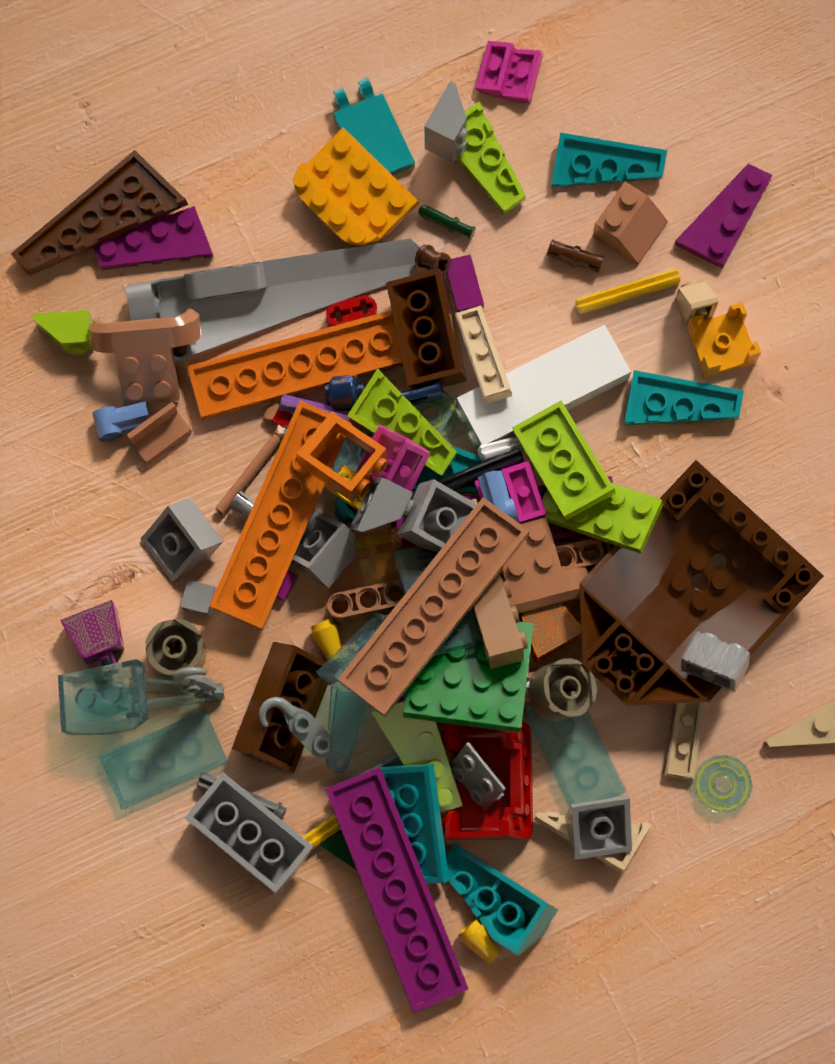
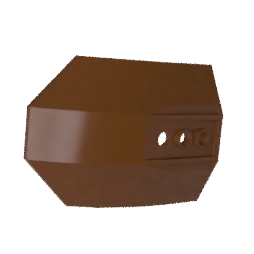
M695 460L659 498L663 500L664 505L642 554L615 545L579 583L583 666L591 671L625 705L710 702L722 687L681 671V658L695 632L699 631L701 634L711 633L727 644H739L751 656L824 577L809 561ZM722 554L726 558L727 564L724 569L717 570L712 567L710 560L713 555ZM702 574L707 578L708 585L704 590L699 591L692 587L691 580L694 575Z

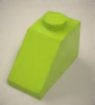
M89 310L33 314V320L37 328L65 352L73 355H82L86 351H93L88 328L93 319Z

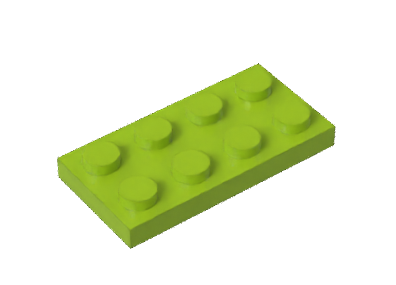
M561 400L512 427L514 434L566 521L616 493L615 488Z
M612 483L616 491L615 494L566 521L549 491L546 490L542 501L547 515L541 518L547 517L549 523L642 554L664 503L662 499Z

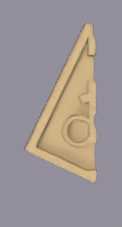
M835 700L764 742L766 747L783 748L788 746H816L835 743Z
M550 811L545 813L538 812L536 814L535 821L570 842L564 815H559V812ZM642 822L641 824L631 823L632 851L597 856L595 858L622 874L651 824L647 822Z

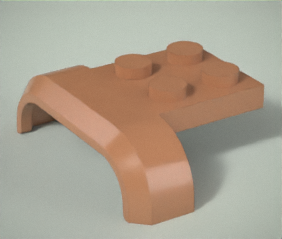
M187 309L185 313L174 317L111 323L100 322L99 317H95L88 327L92 349L101 353H115L124 405L141 402L178 401L180 392L173 347L193 343L202 337L200 315L193 309Z
M547 517L522 523L521 525L528 529L530 534L503 567L504 573H502L504 581L509 583L512 598H508L510 607L516 606L518 614L565 601L579 599V583L589 573L588 569L572 568L562 571Z

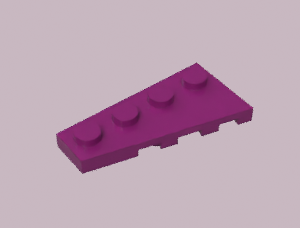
M748 163L675 240L674 245L723 269L767 188L772 175Z
M195 206L153 220L93 247L102 270L136 267L138 264L152 263V265L161 264L163 261L178 259L179 261H187L195 257H214Z

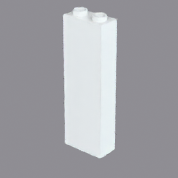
M603 325L506 373L512 391L511 397L485 404L480 387H477L457 397V408L454 411L461 424L466 423L469 429L467 435L474 448L480 447L484 444L516 436L512 427L560 400L568 411L628 381L631 370L606 326Z

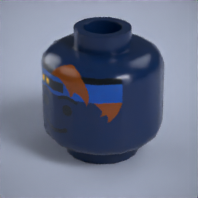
M356 375L334 376L329 384L325 385L326 404L336 411H351L365 389L366 384H361L360 379Z

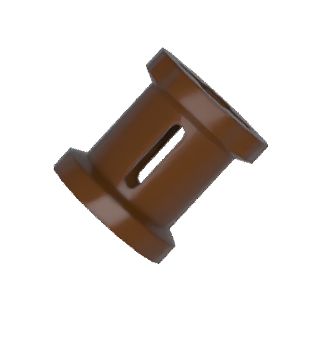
M429 244L422 245L416 252L414 260L415 264L420 268H428L429 270L439 268L442 274L445 275L451 266V257L444 252L439 253L435 251L434 247Z

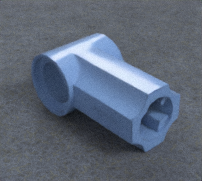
M146 402L121 408L113 406L103 407L92 413L98 440L102 442L116 440L122 437L123 433L131 432L150 418Z
M490 471L479 476L478 481L483 497L519 523L513 499L509 498L502 471Z

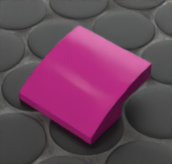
M488 41L475 86L476 91L497 98L531 104L543 58L542 52L540 50L515 48L513 43Z
M379 424L372 439L386 448L388 464L380 475L375 474L373 478L383 477L412 491L430 452L408 438ZM365 451L355 473H358L372 456L371 453Z
M529 461L502 469L509 498L513 499L517 511L519 524L547 515ZM477 480L475 481V486L481 500L483 494Z

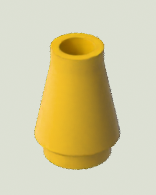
M332 618L310 627L312 630L310 635L326 657L328 663L344 657L337 624L333 623Z
M476 918L470 921L458 933L462 938L461 943L484 959L487 964L495 960L501 953L487 932V929Z

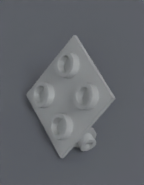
M466 743L450 764L452 773L468 789L473 801L480 805L484 811H487L494 801L497 802L504 796L503 791L506 788L470 743Z

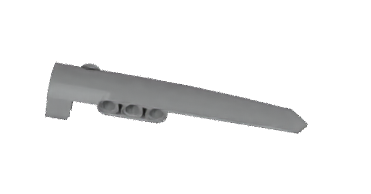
M410 238L185 273L184 276L132 283L126 286L130 319L134 321L174 317L185 313L187 309H193L200 315L202 337L193 343L187 344V351L184 354L180 355L173 352L174 360L181 362L192 355L385 286L386 282L408 277L416 266L414 259L420 247Z

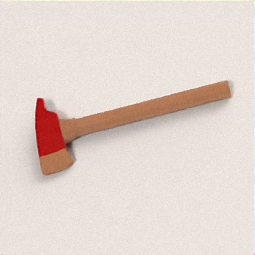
M275 401L271 402L264 415L266 420L277 425L274 434L215 507L223 515L230 508L235 496L244 490L281 443L293 414L281 411L279 409L280 404Z

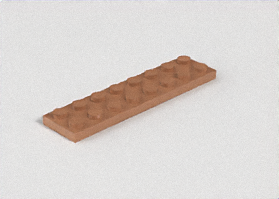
M482 497L338 678V681L385 717L530 534L529 530Z

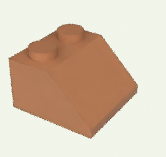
M624 182L596 221L592 236L638 265L666 226L668 220L648 195L629 183Z

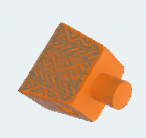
M562 603L527 611L520 616V622L534 623L531 653L536 663L582 638L581 625Z

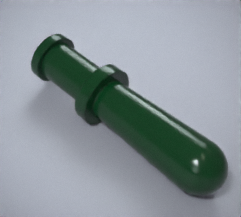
M422 205L418 210L420 217L449 228L451 233L458 232L470 240L475 233L476 227L460 222L458 217L452 218L428 205Z

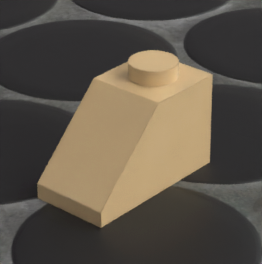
M696 281L684 283L681 285V288H678L675 297L685 328L691 317L703 314V320L713 318L719 302L717 296L705 281L700 283Z

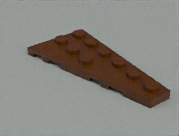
M134 150L15 249L11 255L31 276L98 246L106 240H111L187 206L188 203L168 181Z

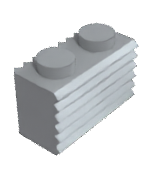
M696 631L681 658V671L736 692L739 683L748 669L750 653L739 644H727L711 633L701 634L699 631Z

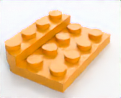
M344 128L306 164L302 162L293 177L295 190L305 206L312 210L350 248L380 243L419 204V201Z

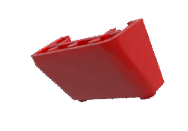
M522 722L521 732L516 733L444 723V730L442 732L444 747L449 752L454 753L456 758L466 743L469 742L506 788L503 791L504 796L499 801H494L488 810L484 811L480 805L473 801L470 792L464 784L455 778L463 806L455 808L454 811H449L446 817L443 818L442 828L445 833V839H530L533 833L532 735L529 725Z

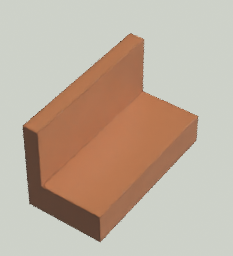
M171 402L128 433L127 437L141 458L149 465L191 434L192 430L180 416L174 403Z

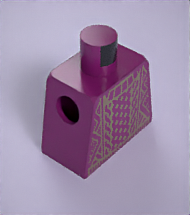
M112 600L61 620L63 627L87 664L97 661L102 674L112 672L118 668L113 654L124 650V643L118 611Z

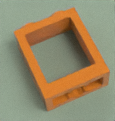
M332 411L296 454L299 466L351 502H354L358 495L362 497L367 492L371 484L370 480L375 474L380 475L388 464L385 447ZM339 432L372 454L351 482L317 460Z

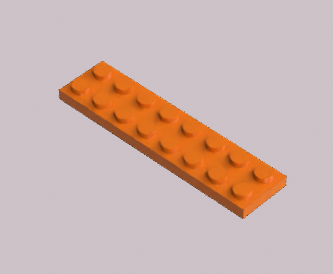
M391 310L189 365L187 369L201 419L206 420L281 399L283 395L293 396L325 387L334 376L356 375L359 378L375 373L377 368L380 371L402 366L403 362Z
M299 400L209 608L262 630L325 485L324 482L298 465L296 454L330 413ZM339 432L317 460L332 469L346 436Z

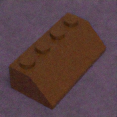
M438 268L386 282L407 386L417 388L440 381L442 387L466 382L467 376L446 279L441 270Z
M273 642L232 750L256 761L294 774L304 745L290 732L284 714L279 708L272 707L267 711L266 720L268 727H263L258 715L259 709L267 699L280 697L287 700L291 705L309 712L315 718L335 666L295 645Z

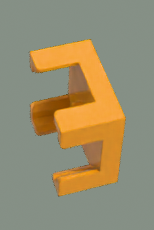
M743 302L729 306L727 313L703 320V314L689 319L686 330L704 379L757 363L761 350L757 340L752 345L744 323L747 312Z

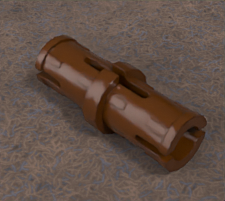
M553 239L547 252L548 257L570 263L569 266L575 267L577 265L599 273L604 258L602 255L581 249V246L576 245L574 247Z

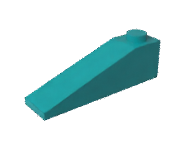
M454 843L447 854L449 882L463 897L471 911L487 929L492 939L519 956L544 934L556 915L557 908L456 843Z

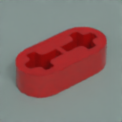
M367 295L336 302L327 308V323L329 327L376 315L377 303L372 297ZM362 304H366L367 308H370L369 314L364 315L363 311H359ZM339 311L341 315H344L341 322H337V319L333 318L335 316L334 312Z

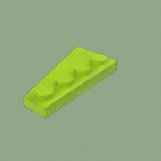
M479 101L465 111L467 117L466 129L469 130L466 138L468 146L462 156L458 155L456 159L503 215H505L522 203L526 195L512 166L509 165L501 144L498 143L493 132L494 130L489 120H487Z
M377 368L347 416L375 433L380 424L430 452L425 466L443 477L456 457L457 451Z
M405 701L396 703L385 717L376 710L371 711L404 765L434 764L440 813L463 806L437 723L435 721L403 717Z

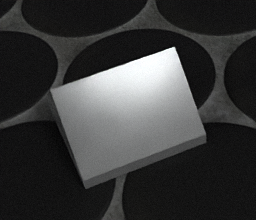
M629 796L570 805L565 821L575 860L632 851Z

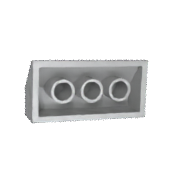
M223 772L185 817L189 823L276 895H279L314 848L313 845Z

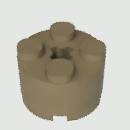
M183 619L163 621L155 625L149 632L146 639V655L151 666L161 677L175 681L173 678L175 671L189 667L202 668L205 663L207 654L205 642L198 629L190 622ZM180 646L182 651L179 654L175 653L173 655L171 648H178Z
M561 659L543 666L534 672L530 679L529 697L533 710L537 716L550 721L560 722L583 715L596 699L597 685L591 671H587L582 666V663L575 659Z

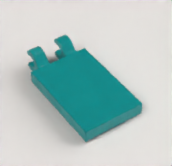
M368 77L358 81L360 86L358 90L364 101L350 106L344 88L333 91L335 96L333 98L339 111L333 113L339 130L344 128L391 175L415 166L412 154L383 93L375 96Z

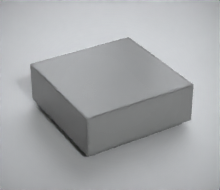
M187 580L180 608L209 615V605L215 594V586Z

